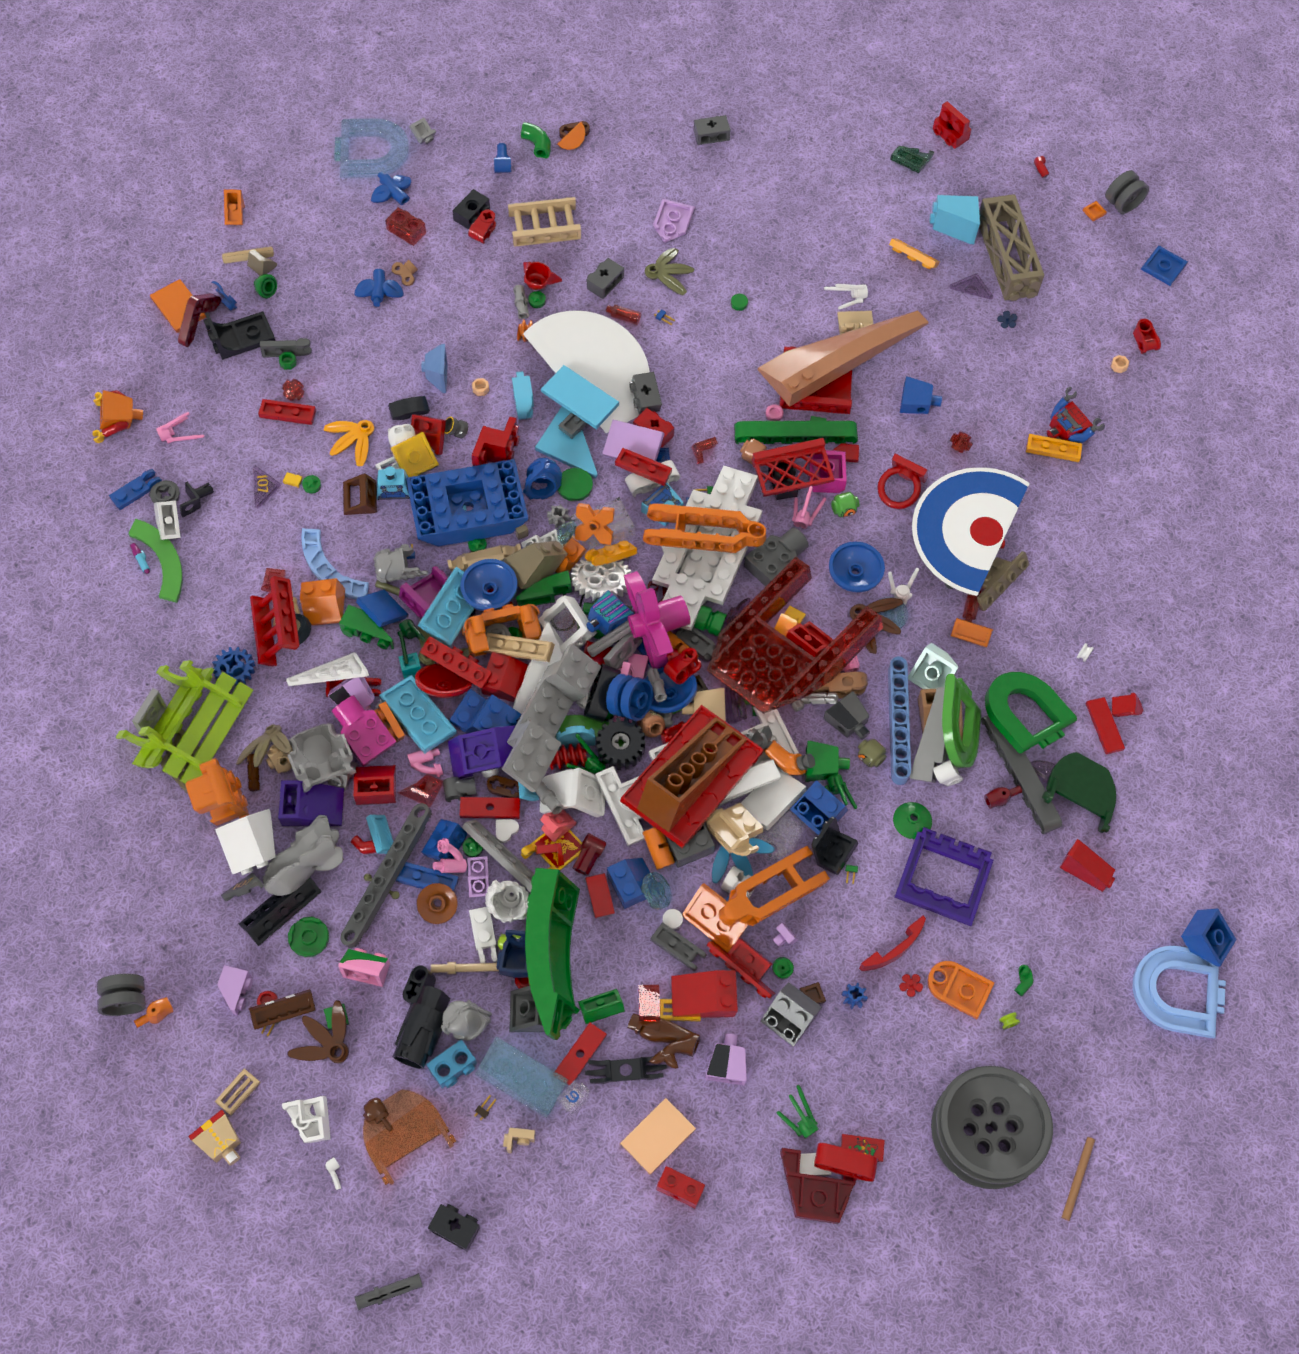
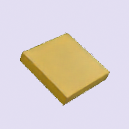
M424 432L390 447L399 468L404 469L408 477L418 476L439 465Z

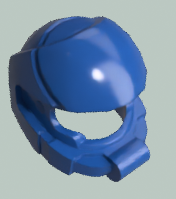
M548 458L534 460L527 469L523 493L530 500L533 498L544 500L554 495L561 486L562 472L557 463ZM532 482L546 483L547 487L537 490L531 484Z

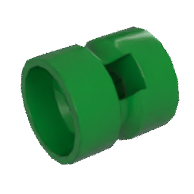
M702 605L694 628L701 631L707 629L709 634L719 637L727 614L718 610L713 612L712 608Z

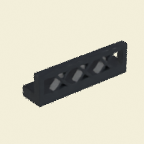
M310 877L291 894L284 895L283 897L273 894L242 920L239 926L259 946L322 891Z

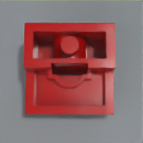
M948 101L942 104L940 116L935 118L933 124L934 133L937 136L940 135L946 144L954 149L969 140L972 129L969 127L970 120Z
M809 621L804 625L799 623L789 629L782 647L811 669L819 664L826 654L836 649L838 643Z

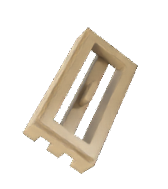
M244 1068L215 1100V1103L231 1116L261 1082ZM246 1075L248 1077L246 1081L224 1104L222 1101ZM251 1081H253L250 1087L241 1095V1097L233 1104V1106L231 1108H228L229 1105L237 1098V1096L246 1088V1086Z

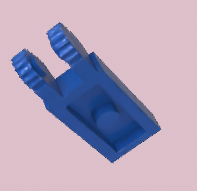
M149 469L143 472L141 476L110 494L109 497L117 508L122 510L149 493L151 488L156 483L162 481V479L157 476L149 480L156 474L153 469Z

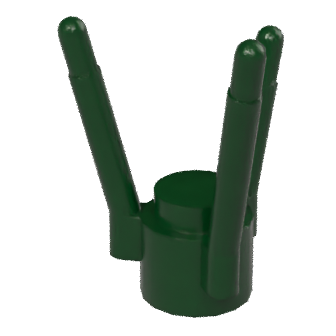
M411 619L402 621L399 624L400 631L397 632L406 665L408 664V656L404 637L407 639L419 637L422 641L426 640Z

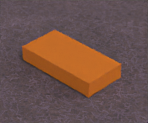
M956 618L951 636L987 647L993 629Z

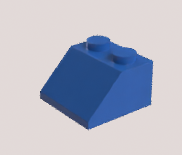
M643 858L624 859L607 867V877L624 909L660 893Z
M1218 908L1197 910L1181 935L1191 953L1217 967L1222 965L1236 941L1234 934Z

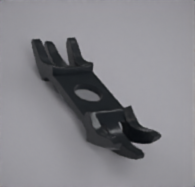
M653 1056L622 1060H588V1064L591 1066H605V1068L585 1071V1075L606 1076V1078L590 1079L591 1084L654 1080L664 1078L663 1073L646 1074V1072L667 1069V1065H646V1063H650L649 1060ZM624 1064H628L632 1068V1073L628 1076H623L620 1073V1067Z

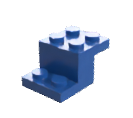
M469 689L448 721L467 734L494 727L515 726L517 724L516 720L521 716V713L493 694L485 699L472 689Z

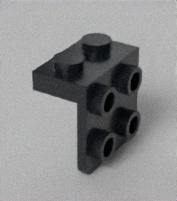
M833 816L823 824L822 831L813 839L811 844L817 865L839 875L858 846L856 839L840 832L837 819Z

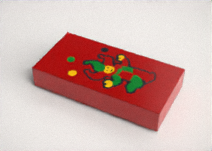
M842 1134V1148L875 1156L878 1158V1162H883L885 1140Z

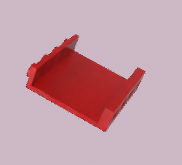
M784 346V351H783V353L786 352V351L795 349L796 347H794V346L785 347V346ZM852 370L790 407L780 396L779 406L782 409L850 415L852 407Z

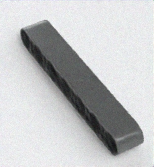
M988 715L982 717V725H985L988 730L986 732L990 740L994 741L995 749L1000 758H1003L1008 773L1013 776L1015 786L1021 787L1022 799L1027 808L1031 809L1033 813L1031 815L1036 824L1040 826L1041 833L1045 834L1062 827V820L1052 801L1047 804L1042 798L1046 790L1025 752L1018 753L995 727Z

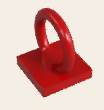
M895 453L891 459L892 468L882 474L877 490L884 504L894 509H904L913 505L919 498L921 482H926L928 469ZM898 474L908 481H913L914 491L909 499L896 502L886 495L885 483L890 476Z

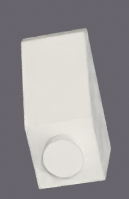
M176 501L154 503L156 523L161 540L181 538Z

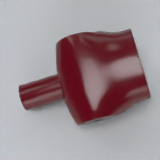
M1020 786L1010 790L1005 787H998L985 794L984 799L989 809L1004 806L1011 797L1022 793V789Z

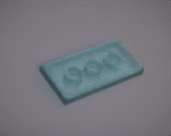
M495 1037L475 1073L478 1077L548 1118L568 1082L567 1078L499 1037Z

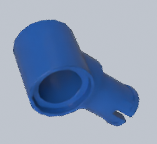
M505 143L497 145V155L494 157L495 173L511 172V157L507 155V145Z

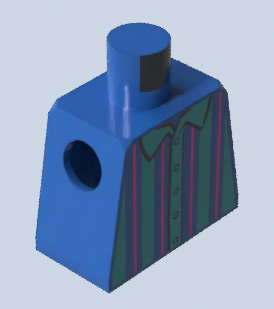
M608 590L590 608L589 622L586 626L592 633L600 630L606 635L626 622L628 616L633 615L634 612Z

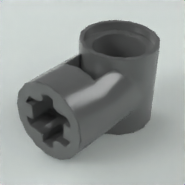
M450 777L443 780L445 800L447 802H451L454 799L459 801L460 797L477 795L474 777L461 780L458 777Z

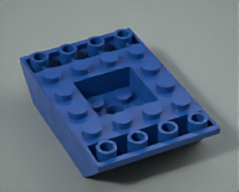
M515 459L406 478L417 538L426 543L439 547L473 541L474 539L511 534L515 531V528L528 521ZM466 505L473 507V509L466 511L463 507Z

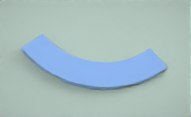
M302 528L301 539L304 556L317 579L337 578L344 586L345 597L357 600L358 597L368 595L369 582H362L341 575L325 558L321 546V530Z

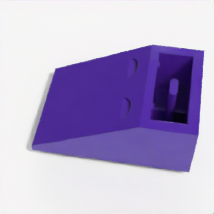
M281 780L278 813L281 825L310 826L317 816L325 815L328 818L329 826H342L344 788L316 784L308 792L304 793L303 781Z

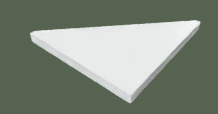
M549 622L544 624L539 640L555 644L550 663L531 660L513 705V709L521 714L525 710L547 667L560 661L563 656Z
M354 652L289 677L286 681L288 686L367 677L369 674L358 655Z

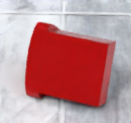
M1136 693L1112 697V715L1114 717L1136 716L1143 713L1142 704Z
M562 843L535 847L536 855L556 853L558 866L564 865Z

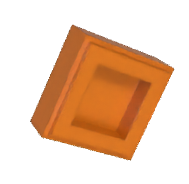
M1097 201L1089 204L1082 210L1092 221L1103 217L1107 213Z

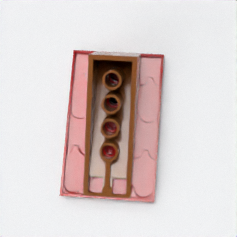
M701 705L624 793L620 802L628 806L629 809L641 818H644L645 821L657 830H660L661 833L673 842H676L681 848H684L718 808L720 803L756 763L764 749Z

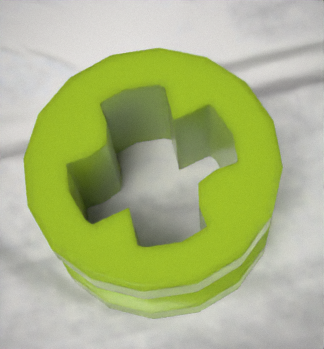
M1016 1012L1007 1014L999 1019L1003 1023V1030L1020 1023V1020L1016 1019Z

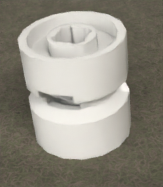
M733 866L723 881L721 889L730 894V891L735 889L739 883L751 876H744L742 870ZM747 891L746 896L748 899L750 898L753 891L750 893Z

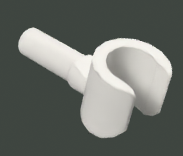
M332 1158L326 1162V1168L333 1179L336 1190L341 1189L335 1170L340 1168V1165L335 1158Z

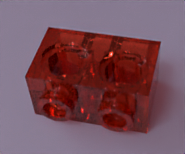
M399 207L385 220L386 228L389 232L413 246L426 234L423 220L412 216L408 211L402 210Z

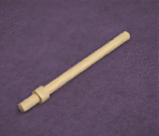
M447 962V964H431V973L447 972L448 975L456 974V972L499 970L496 968L497 963L456 964V962Z

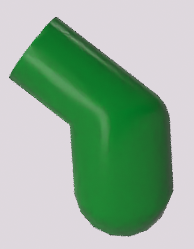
M1021 965L1018 968L1020 984L1014 991L1021 997L1034 983L1032 971L1027 965Z

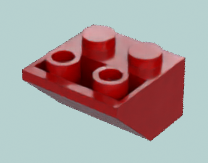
M396 765L356 767L353 793L356 805L396 803Z

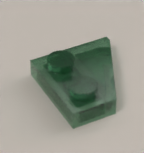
M898 146L891 154L890 160L919 174L933 157L934 151L929 150V153L919 152L918 148Z

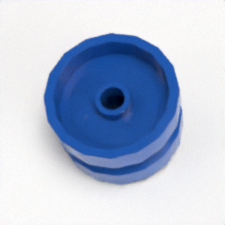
M618 674L613 678L607 691L606 704L608 711L614 716L626 717L634 721L642 720L652 705L653 687L647 679L627 674Z

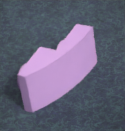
M488 857L467 858L469 898L486 897L489 887Z

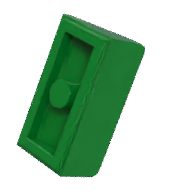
M617 989L578 1001L585 1024L625 1012L623 1001Z

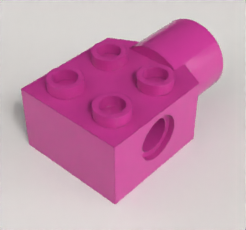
M354 695L342 701L332 710V713L343 727L340 734L344 733L350 750L363 767L396 745L395 739L374 710L365 711Z

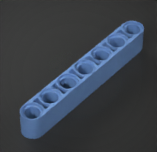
M897 656L891 660L888 668L891 779L897 785H904L911 774L908 664L903 657ZM894 667H900L901 670H896ZM894 684H900L902 687H896ZM894 701H900L902 705H898ZM896 718H899V719H901L903 722H901V723H900V722H897L895 719H896ZM896 736H901L904 740H898ZM896 754H902L905 758H899ZM897 772H902L905 776H899Z

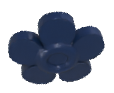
M1004 311L1003 316L1000 315L997 318L998 322H1002L1000 325L1002 328H1007L1008 325L1010 328L1016 326L1017 315H1010L1009 311Z

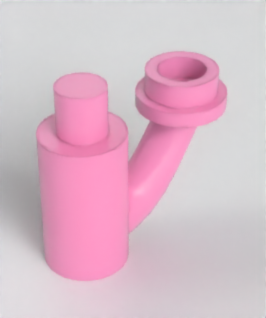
M438 747L426 754L421 750L407 754L411 768L413 767L421 773L437 775L438 778L444 775L440 763L433 764L434 767L422 765L434 760L433 757L440 755Z
M447 838L439 840L437 843L438 851L444 854L450 852L454 859H441L439 862H434L433 869L439 870L441 873H465L467 863L463 859L461 852L452 846Z

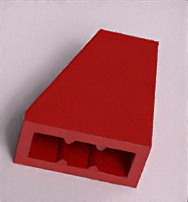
M1078 839L1068 851L1060 866L1064 871L1102 892L1106 887L1110 889L1115 881L1113 877L1115 869Z

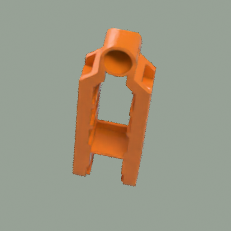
M650 504L647 517L653 521L676 523L675 529L644 530L643 541L649 545L737 553L746 546L760 547L766 540L765 526L762 523L748 520L741 511L668 504ZM686 524L733 528L737 529L739 534L733 537L722 536L718 533L716 535L701 534V532L690 533L685 532Z
M805 846L739 883L735 889L730 891L729 901L719 910V919L726 926H733L739 922L754 926L827 883L830 877L826 871H822L805 882L802 880L794 867L805 858H810L813 855L810 848ZM783 874L792 889L760 908L754 907L746 896L747 891L750 893L762 883L764 885L774 876Z

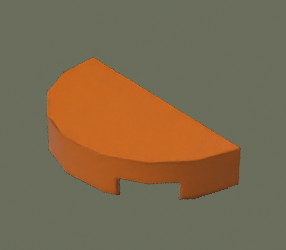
M580 121L556 145L566 150L579 147L585 138V127Z

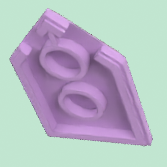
M662 199L653 226L664 243L686 234L695 209L694 206Z

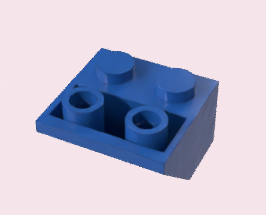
M817 780L790 808L817 835L822 831L823 824L832 816L838 822L848 811L847 807Z

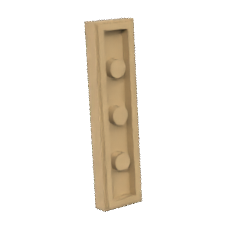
M487 633L486 638L489 650L483 652L490 654L496 652L511 657L550 663L555 644L548 641Z

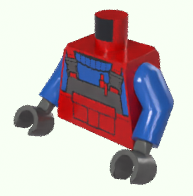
M1068 387L1065 391V398L1062 397L1052 411L1049 425L1051 429L1047 431V436L1083 443L1092 437L1096 430H1104L1105 425L1103 423L1097 426L1102 421L1100 418H1096L1092 424L1073 401L1069 402L1070 399L1076 398L1077 391L1073 395H1068L1072 387Z

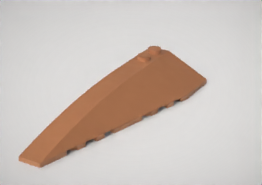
M917 310L786 351L758 367L757 370L790 407L928 325L929 322Z

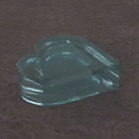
M570 521L558 528L557 539L562 544L567 543L572 538V535L575 534L576 523Z

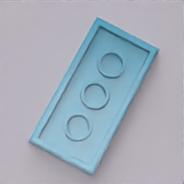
M565 365L541 388L543 394L596 430L619 406V401Z
M458 567L454 568L417 625L448 647L452 645L464 626L465 621L474 610L462 596L460 583L464 572Z
M412 675L379 695L382 702L386 701L394 717L424 754L457 734V730L431 698L417 687Z

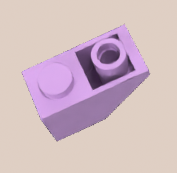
M224 965L217 986L232 1013L238 1016V1010L243 1011L246 1004V998H242L240 995L245 996L246 990L249 991L251 989L253 979L246 970Z

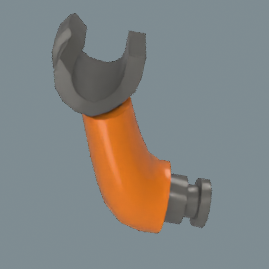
M769 725L765 726L760 733L755 728L748 731L747 738L764 749L763 752L771 760H774V763L785 773L798 776L806 773L808 768L815 766V759L812 754H793L785 750L775 740L771 741L772 731Z

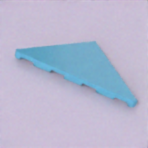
M561 407L535 446V450L572 468H581L587 471L590 476L597 478L598 474L583 431L581 430L571 439L559 430L558 425L571 413L564 407Z

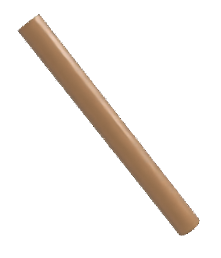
M1091 1137L1086 1139L1061 1218L1070 1221L1095 1143V1139Z

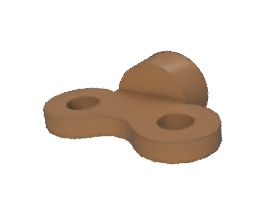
M409 259L404 265L401 262L394 263L392 265V272L402 277L404 285H413L415 278L412 274L418 270Z

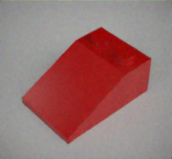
M492 652L486 668L492 672V675L485 687L481 689V693L487 696L493 694L499 699L514 702L524 680L528 664L511 656Z
M714 970L671 976L672 1017H735L738 1012L736 970Z

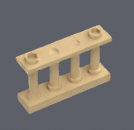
M575 197L508 204L509 217H515L517 231H512L514 247L581 239L580 224L574 225L572 210H576ZM565 211L566 226H557L555 212ZM548 213L550 227L540 228L538 214ZM531 215L534 229L523 230L521 216Z

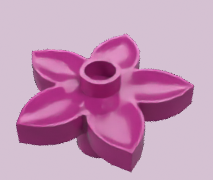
M637 571L624 575L625 585L633 607L631 611L634 612L633 615L628 616L632 635L634 638H643L644 647L652 669L665 667L668 663L667 654L673 652L667 632L690 625L691 621L687 605L681 595L658 602L655 590L653 588H646L644 581Z

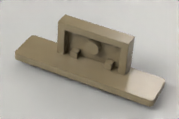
M1022 551L1012 562L998 557L995 558L981 587L985 590L977 597L982 611H986L1016 578L1027 569L1029 561L1026 552Z

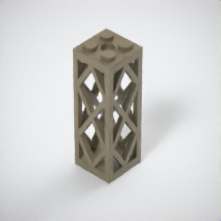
M1016 195L982 199L979 209V229L1004 300L1016 301L1019 298H1034L1038 295L1044 273ZM1007 221L1009 230L999 222ZM987 224H989V226H990L989 234H988ZM1018 227H1019L1020 237L1017 235ZM998 230L1010 239L1006 252ZM1013 243L1016 246L1022 266L1009 256ZM999 258L1002 260V266H1001V268H1000ZM1031 262H1032V270H1033V271H1030V264H1031ZM1011 266L1015 268L1019 273L1013 274Z

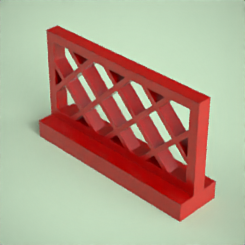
M824 438L759 451L752 455V465L755 467L763 497L831 483L835 480L825 450ZM816 454H822L823 461L820 464L812 460V457ZM802 458L807 462L804 467H801L794 463L795 460ZM779 462L789 464L786 471L776 467ZM809 463L818 467L814 474L806 470ZM766 465L771 468L768 475L761 472V466ZM791 467L800 471L797 478L788 473ZM774 470L783 475L780 481L770 477ZM819 470L826 471L828 478L822 479L817 476ZM802 473L812 477L809 482H803L799 478ZM785 476L794 481L791 486L781 483ZM768 480L776 484L774 489L766 491L765 484Z

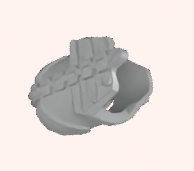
M403 544L400 548H395V551L391 552L390 549L378 551L374 557L376 577L382 583L401 579L408 580V578L414 579L415 577L428 575V571H420L418 567L408 568L406 557L414 552L413 548H410L408 544Z
M470 1000L467 1002L454 1001L448 1005L443 1013L441 1029L447 1035L452 1033L457 1040L470 1041L479 1036L485 1027L490 1024V1016L492 1014L478 1007Z

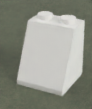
M270 809L245 816L215 829L232 874L241 872L242 875L253 871L252 867L262 868L269 865V860L276 858Z

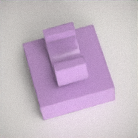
M781 923L776 927L780 934L773 941L778 946H782L785 942L793 945L798 941V938L786 924Z

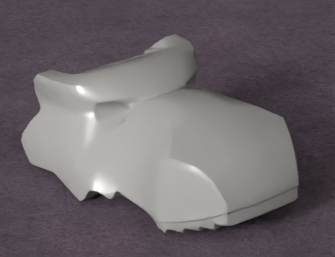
M321 724L300 732L289 739L293 751L287 756L296 778L299 781H303L304 793L308 792L312 786L345 773H356V770L350 764L353 760V755L344 733L336 734L333 724Z
M319 815L310 826L295 833V841L290 843L291 847L275 855L276 858L269 861L263 876V885L267 892L277 896L291 894L303 885L315 870H332L343 862L342 848L335 847V844L338 842L339 832L337 829L330 828L327 816Z

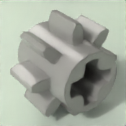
M561 504L555 507L552 506L551 512H547L549 525L553 523L555 528L561 525L565 527V521H570L568 508L564 509Z

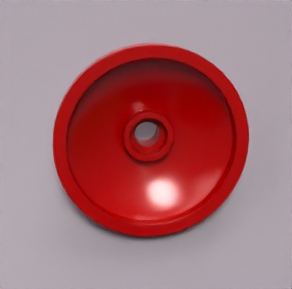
M438 663L421 668L415 675L417 687L424 693L438 698H451L462 695L473 686V683Z

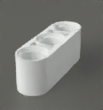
M668 460L661 463L672 468V473L667 483L677 482L680 479V475L673 461ZM634 473L625 478V482L634 497H636V494H644L652 491L653 488L661 486V484Z

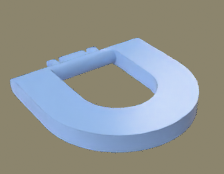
M1164 946L1148 953L1138 964L1133 976V994L1142 1013L1157 1026L1174 1032L1214 1039L1216 1038L1217 1013L1224 1014L1225 1010L1223 1007H1218V1005H1225V989L1219 987H1225L1226 981L1218 980L1219 967L1191 953L1188 948ZM1167 969L1207 974L1206 1013L1173 1008L1167 1005L1160 998L1156 989V981L1159 974Z

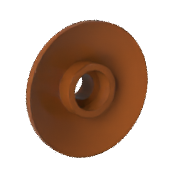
M433 883L423 888L419 893L417 910L425 921L432 924H442L449 921L456 913L458 906L457 897L449 886ZM440 899L442 902L441 906H436L434 901Z

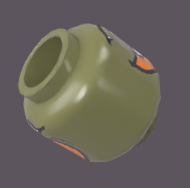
M865 739L858 746V749H860L858 758L868 767L875 766L877 768L887 758L885 747L876 739H870L869 741Z

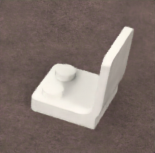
M581 768L551 774L542 779L544 785L555 793L557 800L563 805V809H578L594 817L604 815L606 799L594 774ZM540 801V812L543 814L550 813L551 810L548 806Z

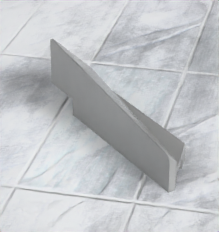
M938 687L911 770V779L935 783L936 776L933 768L938 764L945 763L947 760L942 728L944 687Z

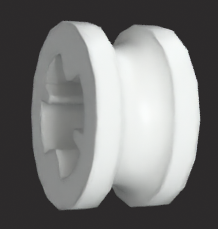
M1087 643L1084 644L1077 656L1078 659L1082 658L1083 662L1087 660L1094 649L1093 647H1088Z

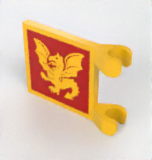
M571 830L555 842L544 833L531 844L523 847L521 856L527 859L535 852V847L539 845L562 843L564 865L558 866L556 853L540 855L550 865L547 869H559L561 871L578 857L582 842Z

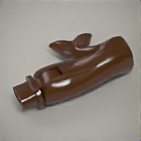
M633 1013L627 1027L648 1041L670 1043L663 1050L656 1053L649 1062L652 1064L665 1062L674 1069L678 1068L675 1054L680 1053L693 1057L700 1042L699 1034L662 1018L646 1017V1014L640 1016Z

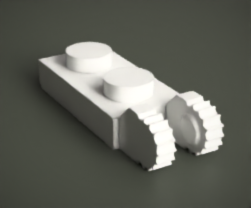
M483 907L469 910L480 963H485L486 961L483 949L491 948V958L493 962H497L496 940L488 908Z

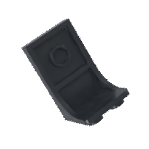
M264 311L223 324L213 322L209 313H205L206 319L203 321L208 336L213 343L215 353H219L222 360L259 348L260 341H276Z

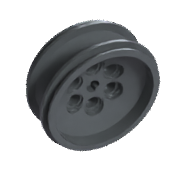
M981 1066L965 1071L957 1076L941 1094L933 1110L931 1133L938 1156L948 1170L956 1177L975 1187L1003 1189L1020 1183L1043 1163L1052 1143L1053 1121L1045 1098L1038 1088L1026 1077L1004 1067ZM992 1106H998L1001 1109V1115L995 1114ZM971 1108H978L980 1110L981 1115L975 1116L972 1113ZM1006 1123L1014 1126V1133L1007 1130ZM987 1126H991L993 1128V1132L991 1134L986 1131L985 1128ZM964 1127H970L973 1135H966ZM1004 1143L1007 1146V1152H1002L998 1144ZM978 1144L985 1146L986 1154L978 1151Z

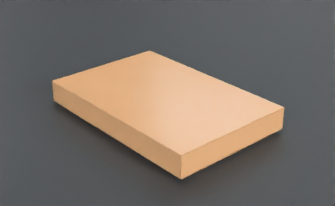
M665 1098L620 1145L651 1175L696 1128Z

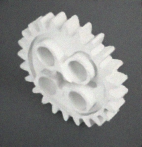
M581 559L580 564L576 563L575 568H572V586H575V591H579V595L585 594L586 599L591 596L592 601L600 598L608 590L616 597L617 595L623 597V592L627 593L624 575L631 573V570H628V565H623L624 561L594 566L591 561Z

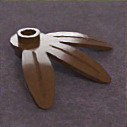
M885 598L872 602L867 606L856 604L850 609V617L858 622L861 639L870 653H877L876 639L870 624L891 634H901V629L894 622L882 615L876 614L901 606L903 604L901 599ZM861 610L862 613L856 614V611Z
M336 1000L332 1008L333 1036L317 1020L306 1015L302 1017V1022L308 1032L323 1047L304 1046L294 1048L287 1052L288 1057L302 1061H316L329 1058L334 1063H343L348 1058L349 1049L343 1043L346 1035V1015L341 1002ZM341 1049L342 1053L337 1057L336 1052Z

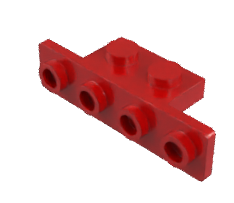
M428 637L420 651L421 654L481 689L485 687L492 675L491 671L478 664L479 660L470 655L467 658L462 655V650L455 646L451 649L432 637Z
M739 938L728 953L714 941L707 943V946L710 948L709 952L717 958L721 957L726 961L725 965L730 970H736L740 973V978L745 983L753 984L757 988V993L762 997L772 998L776 994L761 981V978L772 966V963L745 940Z

